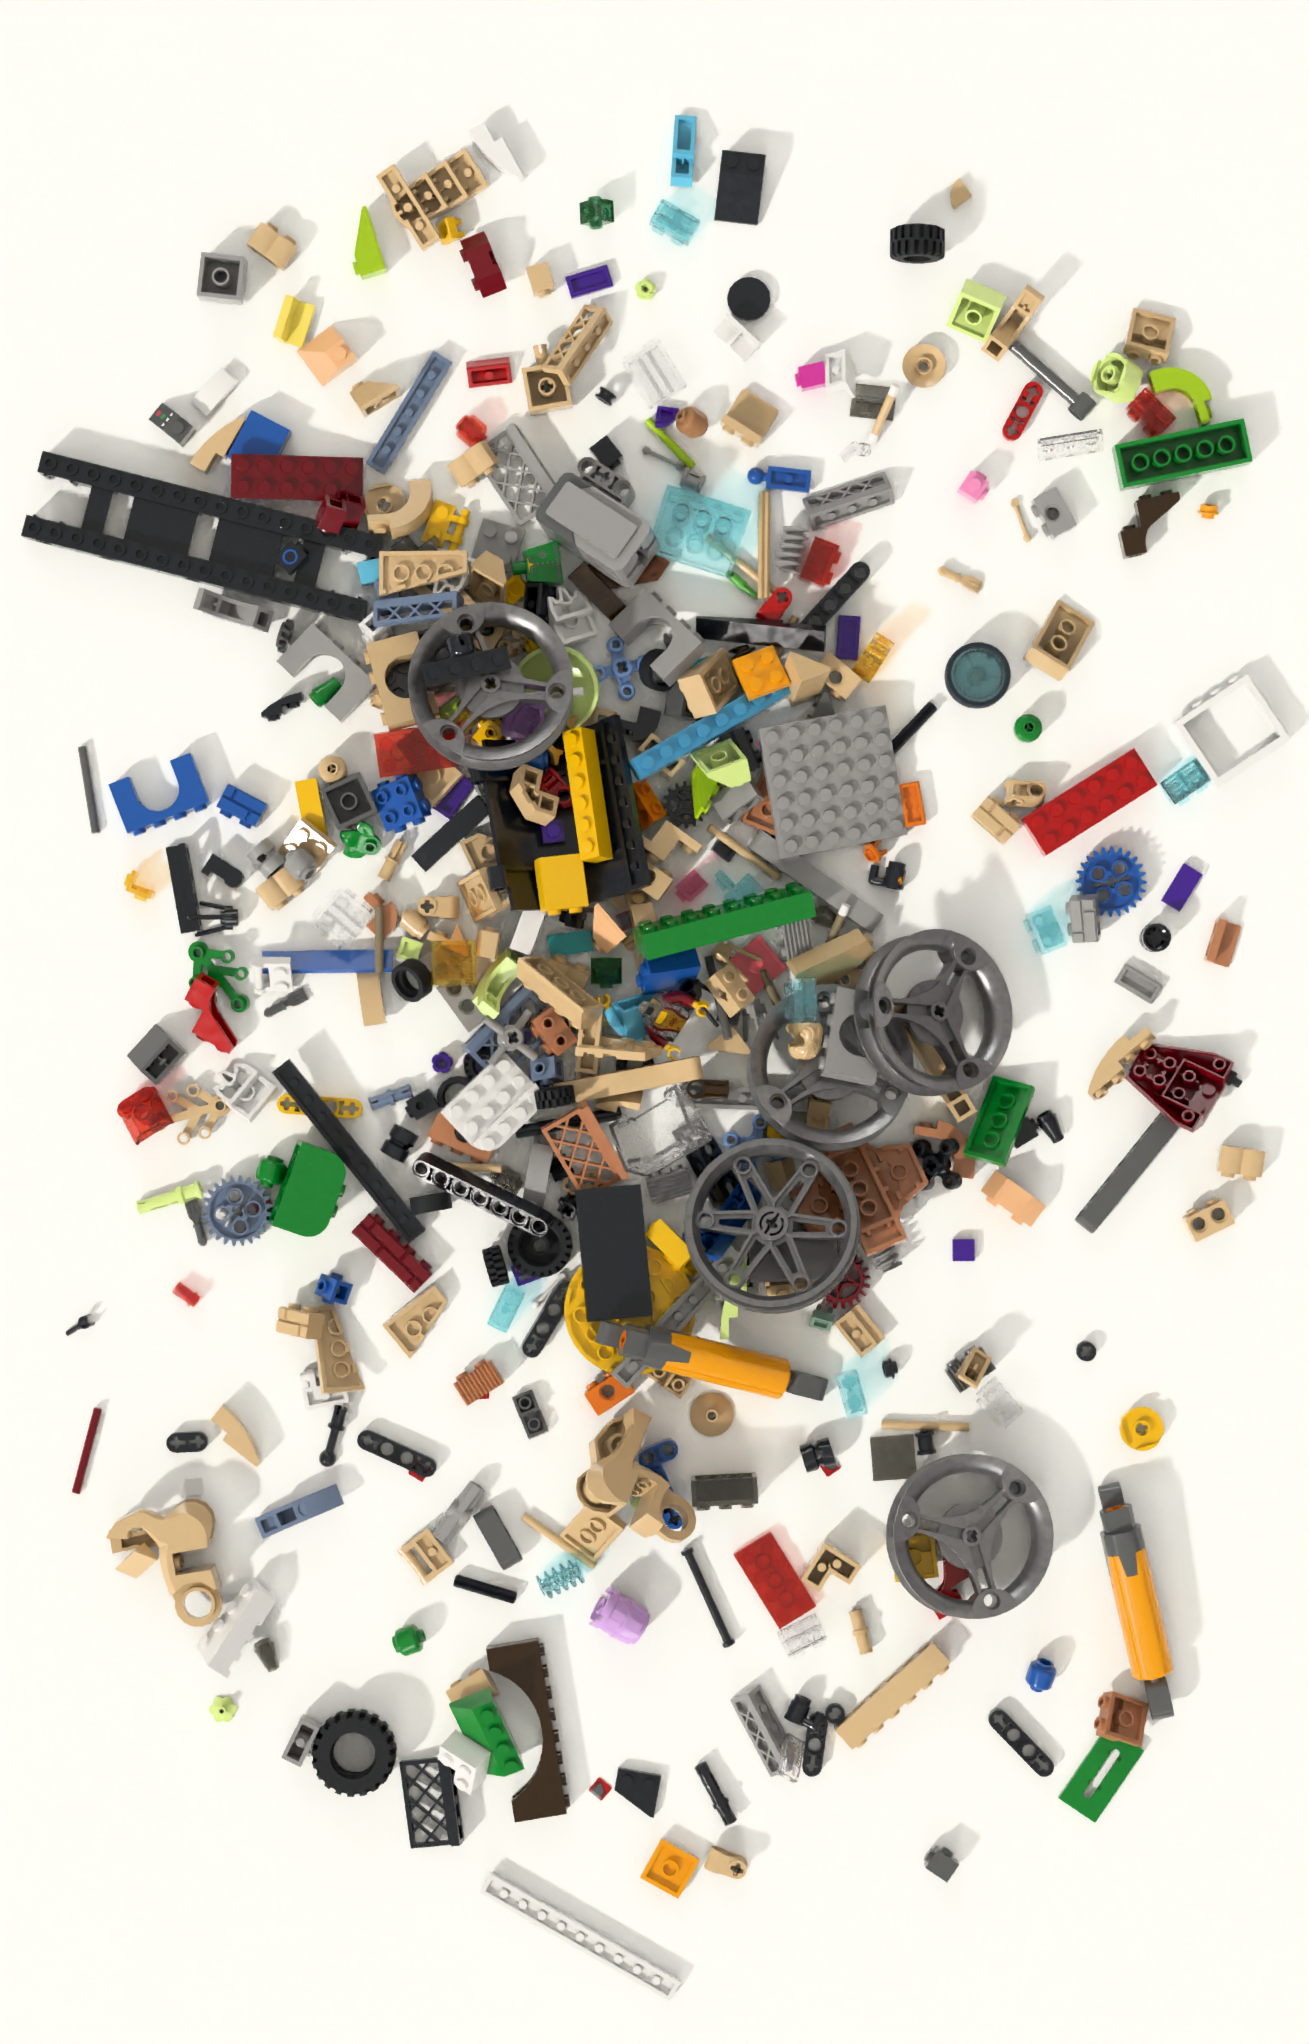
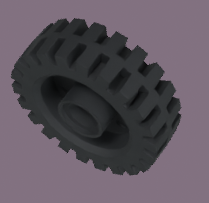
M555 1216L554 1224L541 1237L513 1226L507 1242L508 1254L514 1266L522 1273L535 1278L549 1277L562 1270L569 1261L572 1253L571 1234L567 1226ZM537 1239H543L546 1242V1248L541 1252L534 1249V1242Z

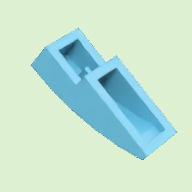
M675 115L670 186L692 187L697 116Z

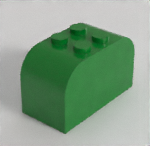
M297 1139L268 1222L272 1226L304 1237H313L322 1233L327 1228L331 1217L335 1218L338 1211V1206L336 1205L338 1197L342 1198L345 1192L346 1185L343 1183L346 1169L343 1161L330 1150Z

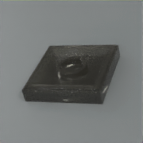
M914 1434L870 1437L873 1481L908 1479L916 1472Z

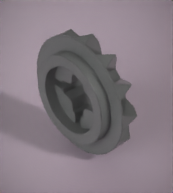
M287 618L281 624L275 644L277 652L284 653L289 646L294 630V621Z

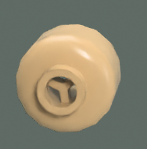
M336 755L324 757L318 767L320 777L329 784L345 779L348 771L345 761Z

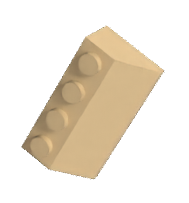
M543 956L519 957L517 960V978L522 981V985L525 988L533 990L538 994V998L541 1001L555 1008L554 1011L558 1015L570 1020V1024L578 1030L592 1028L604 1009L602 1004Z

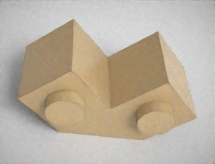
M523 764L513 773L509 793L526 820L546 826L556 817L559 797L539 790L543 770Z

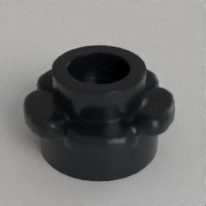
M891 1358L882 1361V1370L885 1378L892 1377L894 1379L895 1374H898L897 1363L892 1361Z

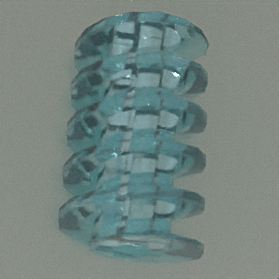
M576 1558L574 1564L568 1559L566 1568L560 1563V1571L552 1567V1575L543 1571V1579L535 1575L544 1597L547 1595L552 1599L554 1597L553 1591L560 1595L561 1587L568 1591L569 1583L573 1587H577V1579L582 1584L585 1583L584 1574Z

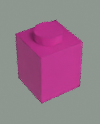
M824 361L797 368L794 378L796 386H801L802 392L825 387Z

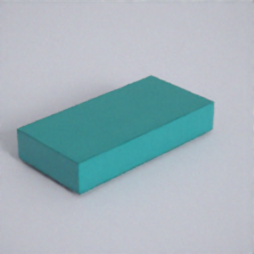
M591 929L547 936L550 955H571L594 951Z

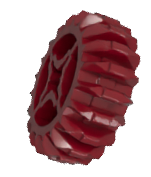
M857 1254L852 1265L858 1271L859 1280L850 1278L846 1274L844 1278L852 1282H842L840 1287L837 1285L834 1289V1296L831 1294L826 1295L825 1305H828L832 1300L833 1308L836 1309L838 1302H840L841 1308L845 1309V1302H848L850 1307L854 1306L852 1302L854 1298L858 1303L861 1302V1299L858 1297L859 1293L863 1296L867 1295L862 1288H870V1284L864 1283V1280L871 1279V1276L863 1275L869 1268L860 1267L864 1263L863 1259L857 1263L855 1262L858 1257ZM846 1286L857 1287L852 1294L840 1297L843 1288Z

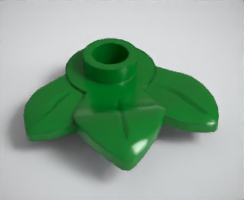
M359 821L357 830L340 832L341 841L347 846L343 854L347 857L362 858L366 854L375 855L381 850V840L375 835L374 828L366 822Z

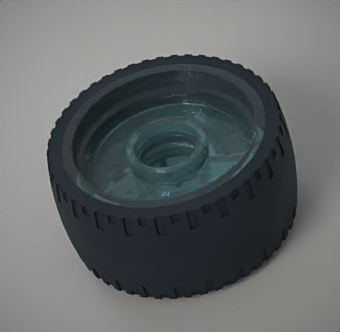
M974 642L960 647L951 655L946 664L944 679L949 694L956 702L968 708L981 709L995 704L1004 696L1010 684L1011 671L1008 660L999 649L987 643ZM975 670L980 671L983 675L982 681H974L971 673Z

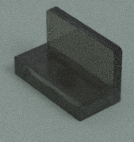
M856 383V398L851 399L849 416L877 419L890 387ZM896 397L886 420L893 421Z

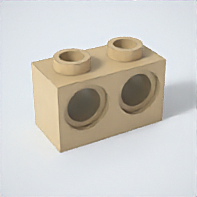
M1215 1197L1206 1201L1205 1207L1199 1210L1197 1207H1194L1185 1212L1186 1216L1182 1217L1194 1242L1197 1243L1235 1224L1224 1199L1218 1200ZM1215 1208H1221L1223 1211L1222 1217L1218 1220H1215L1212 1216ZM1197 1217L1203 1220V1226L1200 1229H1194L1193 1220Z

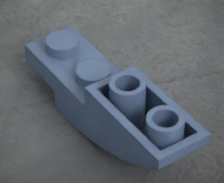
M334 1484L255 1518V1521L264 1539L345 1503L337 1484Z

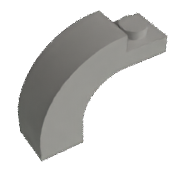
M200 587L193 605V609L204 614L266 633L269 631L274 615L273 611L261 606L231 599Z
M549 1133L550 1137L556 1138L557 1134ZM544 1134L534 1136L523 1192V1199L541 1208H544L554 1152Z

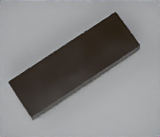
M585 562L581 563L568 576V579L610 621L627 607Z

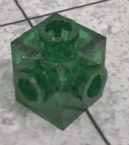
M600 196L588 197L587 201L579 203L580 225H586L592 230L602 229L603 225L614 222L613 200L602 199Z
M591 958V984H600V988H613V984H622V958Z

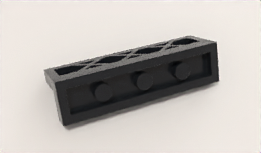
M181 843L177 846L166 847L180 932L184 934L203 930L202 920L187 918L188 915H201L189 846L186 843Z
M702 1115L672 1131L697 1179L704 1169L722 1154ZM698 1123L702 1130L701 1135L696 1133L692 1125ZM705 1143L710 1145L712 1154L707 1153ZM732 1170L723 1175L710 1191L708 1199L713 1208L723 1204L729 1197L730 1193L726 1188V1182L730 1183L733 1189L739 1183Z

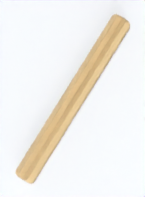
M767 491L759 492L758 599H769L771 493Z

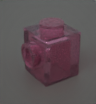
M693 869L675 886L677 890L675 895L683 903L687 900L690 904L709 884Z

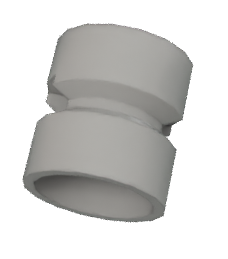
M268 837L258 843L246 855L254 865H259V871L266 879L280 870L286 861L285 856L280 851H275L276 846Z

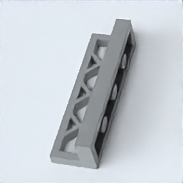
M884 471L803 498L802 502L808 514L812 531L895 504L892 486ZM884 481L882 485L873 486L875 482ZM858 488L863 489L861 492L858 493L852 492L853 490ZM834 496H842L838 500H832V497ZM816 502L821 503L820 506L814 508L809 506Z
M760 1684L752 1687L746 1693L730 1699L770 1777L789 1772L801 1762ZM739 1701H745L748 1711L743 1709ZM751 1720L756 1722L758 1730L753 1728ZM761 1739L767 1743L768 1749L763 1747ZM771 1759L775 1760L780 1768L775 1769Z

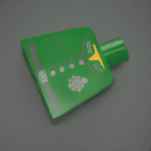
M558 541L527 549L522 553L523 561L511 562L513 576L525 574L527 583L562 585L564 582Z

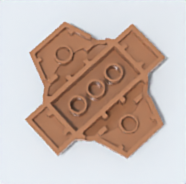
M850 1122L833 1130L845 1129L854 1125ZM865 1143L849 1150L820 1151L840 1168L854 1191L860 1215L859 1242L866 1257L906 1241L907 1236L899 1221L903 1206L926 1187L929 1182L911 1144L884 1145L880 1148H875L869 1145V1143ZM820 1173L797 1213L844 1220L843 1208L837 1193ZM804 1183L790 1194L793 1203ZM803 1223L806 1232H825L826 1226ZM841 1225L833 1228V1233H843L845 1231V1228Z

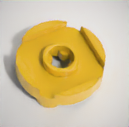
M1140 1406L1128 1410L1121 1417L1119 1432L1122 1440L1129 1447L1138 1451H1147L1156 1447L1164 1433V1425L1161 1417L1151 1408ZM1139 1423L1147 1425L1143 1435L1140 1432H1136Z

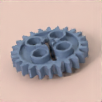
M232 1175L230 1176V1182H226L222 1178L221 1186L214 1183L215 1191L207 1190L211 1197L203 1198L208 1203V1205L201 1206L203 1210L207 1211V1213L201 1215L202 1218L208 1219L204 1226H212L209 1234L211 1235L216 1232L215 1239L218 1241L223 1237V1244L225 1245L231 1240L233 1247H235L237 1241H240L241 1245L244 1246L246 1239L252 1244V1237L255 1236L260 1239L258 1232H266L263 1225L270 1224L268 1219H266L271 1214L267 1209L273 1206L272 1203H266L270 1196L262 1195L266 1190L264 1187L257 1189L258 1181L251 1185L250 1177L245 1182L242 1175H239L237 1181L234 1180ZM233 1190H238L241 1193L237 1201L229 1199V1193ZM246 1195H249L248 1200L240 1208L242 1214H236L233 1217L230 1225L228 1227H225V1223L234 1214L232 1208H238L242 1203L244 1197ZM250 1203L258 1204L259 1207L256 1213L250 1214L247 1212V1206ZM220 1208H225L228 1211L227 1216L223 1219L216 1217V1211ZM244 1221V1230L235 1231V1222Z

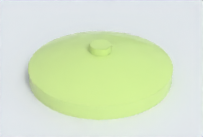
M565 646L573 671V688L584 687V696L573 697L569 718L573 715L579 716V719L574 724V728H578L593 714L599 700L600 686L597 673L591 662L577 650ZM541 648L528 654L518 665L522 676L528 679L549 682L553 676L550 662ZM524 689V692L538 691V690ZM547 708L544 710L546 715H548Z

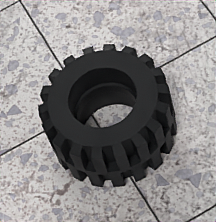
M922 223L903 224L890 229L891 259L902 263L924 264L937 262L945 257V229L937 225Z

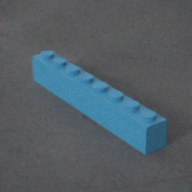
M786 687L752 701H749L747 695L744 694L723 706L718 713L702 718L634 757L629 762L630 769L640 783L785 700L791 692Z

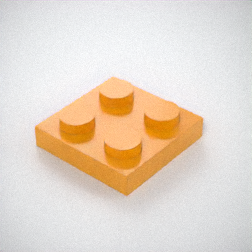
M773 645L732 660L734 670L749 701L790 686V681Z
M661 1838L640 1878L679 1899L700 1859Z

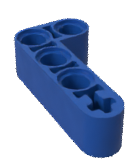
M747 1180L755 1203L758 1205L762 1197L761 1192ZM740 1182L735 1186L719 1211L750 1210ZM719 1219V1225L742 1228L748 1219ZM683 1231V1233H682V1239H683L684 1242H686V1241H685V1234H684V1231ZM700 1231L704 1251L707 1258L711 1261L719 1260L736 1238L733 1235Z
M666 1438L644 1447L639 1452V1464L655 1473L662 1474L663 1478L670 1483L662 1464L677 1456L678 1445L675 1440ZM665 1444H672L675 1450L672 1454L668 1455L662 1451V1447ZM644 1453H652L655 1457L653 1462L645 1463L642 1460ZM670 1483L669 1489L674 1493V1490ZM665 1508L668 1510H663V1519L667 1527L670 1529L680 1528L683 1524L681 1517H678L677 1523H674L673 1520L669 1521L671 1514L669 1508ZM673 1510L675 1516H678L679 1513Z

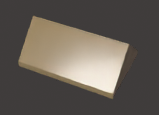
M790 651L784 665V671L790 681L788 689L791 694L787 697L790 707L813 700L818 694L820 695L831 667Z

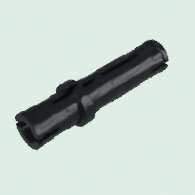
M701 1762L694 1769L713 1802L714 1810H717L725 1826L730 1825L737 1818L730 1808L729 1799L722 1793L707 1762Z

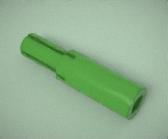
M731 568L724 573L727 579L752 599L758 596V593Z

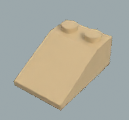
M1058 599L1030 644L1023 660L1060 682L1073 665L1095 622Z
M725 647L720 648L685 671L678 679L679 688L686 698L688 709L692 712L694 719L718 713L740 688V681L736 677L737 674Z

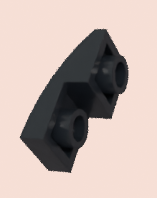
M299 692L277 700L261 712V717L267 719L268 722L281 720L280 716L285 715L284 706H287L288 709L301 707L300 703L305 702L304 694Z

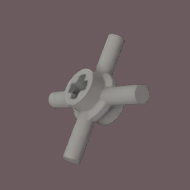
M525 1009L515 1025L501 1026L489 1015L483 1018L482 1022L497 1033V1042L499 1044L488 1060L491 1066L495 1067L506 1051L518 1049L532 1061L538 1057L535 1051L523 1043V1033L521 1031L533 1015L532 1012ZM508 1034H512L511 1038L513 1042H508Z

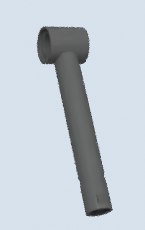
M1018 340L1008 349L1070 404L1067 408L1068 411L1079 421H1083L1097 405L1087 393L1081 392L1079 395Z

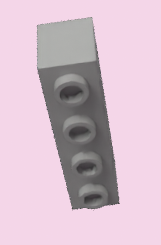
M437 946L419 960L431 972L433 985L467 1032H471L483 1023L482 1020L486 1016L479 1011L475 1004L471 1012H466L462 1008L465 1000L473 999L476 989L471 983L467 985L462 979L465 974L458 965L454 967L449 961L452 956L445 947L441 949ZM440 964L447 965L449 969L448 974L444 977L439 976L436 971ZM452 982H459L461 984L460 993L452 994L449 987Z

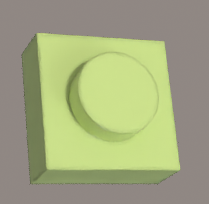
M403 936L395 957L404 960L411 958L418 960L424 943Z

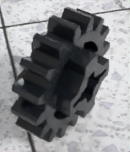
M684 781L683 786L680 787L678 783H675L676 789L668 788L667 790L670 795L663 796L667 800V803L662 804L663 808L668 810L666 811V816H671L669 819L670 823L674 820L677 822V828H679L681 823L684 824L685 829H688L689 823L696 827V820L701 822L704 820L701 815L698 819L694 816L692 793L687 796H682L678 793L684 790L692 792V785L687 786L686 781ZM672 798L677 802V809L674 812L671 810ZM679 799L685 802L689 800V806L691 807V810H688L686 808L682 810V804L680 803ZM682 814H689L693 818L684 820L679 817Z

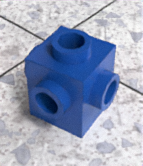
M331 1272L330 1275L321 1273L314 1294L322 1297L321 1301L334 1305V1302L346 1305L353 1284L343 1280L344 1276L335 1272Z

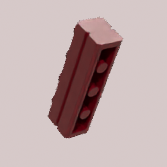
M370 1212L351 1233L415 1293L433 1274L431 1271L433 1267L424 1258L420 1261L415 1256L417 1251L408 1243L404 1245L399 1240L401 1236L393 1228L388 1230L383 1225L386 1221L378 1213L373 1215Z

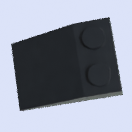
M722 150L714 221L758 226L766 155Z

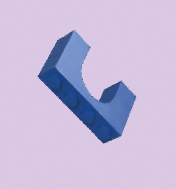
M188 753L170 760L178 781L179 793L176 801L165 810L153 811L146 808L140 801L131 777L108 784L127 834H133L134 837L146 833V828L154 826L156 829L166 825V821L174 818L177 821L187 817V812L195 810V813H198L208 808L207 805L211 803L193 754Z

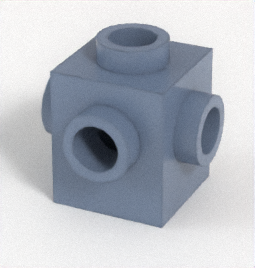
M547 1054L539 1055L534 1061L530 1060L528 1074L531 1081L538 1084L539 1087L553 1086L552 1083L563 1082V1060Z

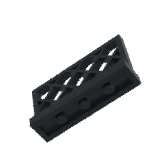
M438 1757L400 1761L410 1848L444 1845L460 1846L465 1840L458 1788L453 1784L455 1770L445 1766L438 1760ZM429 1763H438L439 1772L435 1777L425 1770ZM413 1765L420 1770L414 1779L407 1774L406 1766ZM421 1773L432 1780L426 1789L416 1782ZM433 1783H436L442 1791L438 1799L428 1792ZM412 1785L423 1792L417 1801L409 1795V1789ZM424 1795H427L435 1802L429 1811L419 1803ZM437 1804L444 1809L445 1813L441 1821L431 1813ZM415 1807H418L426 1814L420 1823L412 1817V1811ZM427 1816L438 1824L432 1832L422 1825ZM439 1826L447 1831V1840H440L434 1835ZM418 1828L428 1835L425 1842H416L415 1832Z

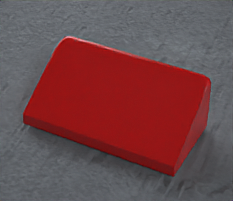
M509 357L466 362L469 388L512 383Z

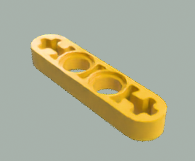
M289 1094L280 1096L277 1101L279 1111L285 1114L305 1115L301 1109L300 1112L296 1111L297 1107L295 1106L285 1110V1106L281 1105L282 1101H285L287 1097L290 1102L295 1101ZM320 1096L325 1103L334 1101L337 1104V1110L334 1114L338 1118H357L363 1111V1106L357 1099ZM340 1101H344L343 1106H351V1102H354L355 1106L359 1107V1110L355 1111L354 1115H351L349 1110H343V1115H340Z

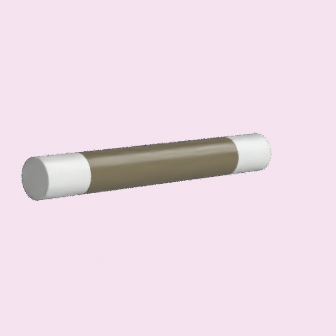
M842 903L825 943L837 938L850 905Z

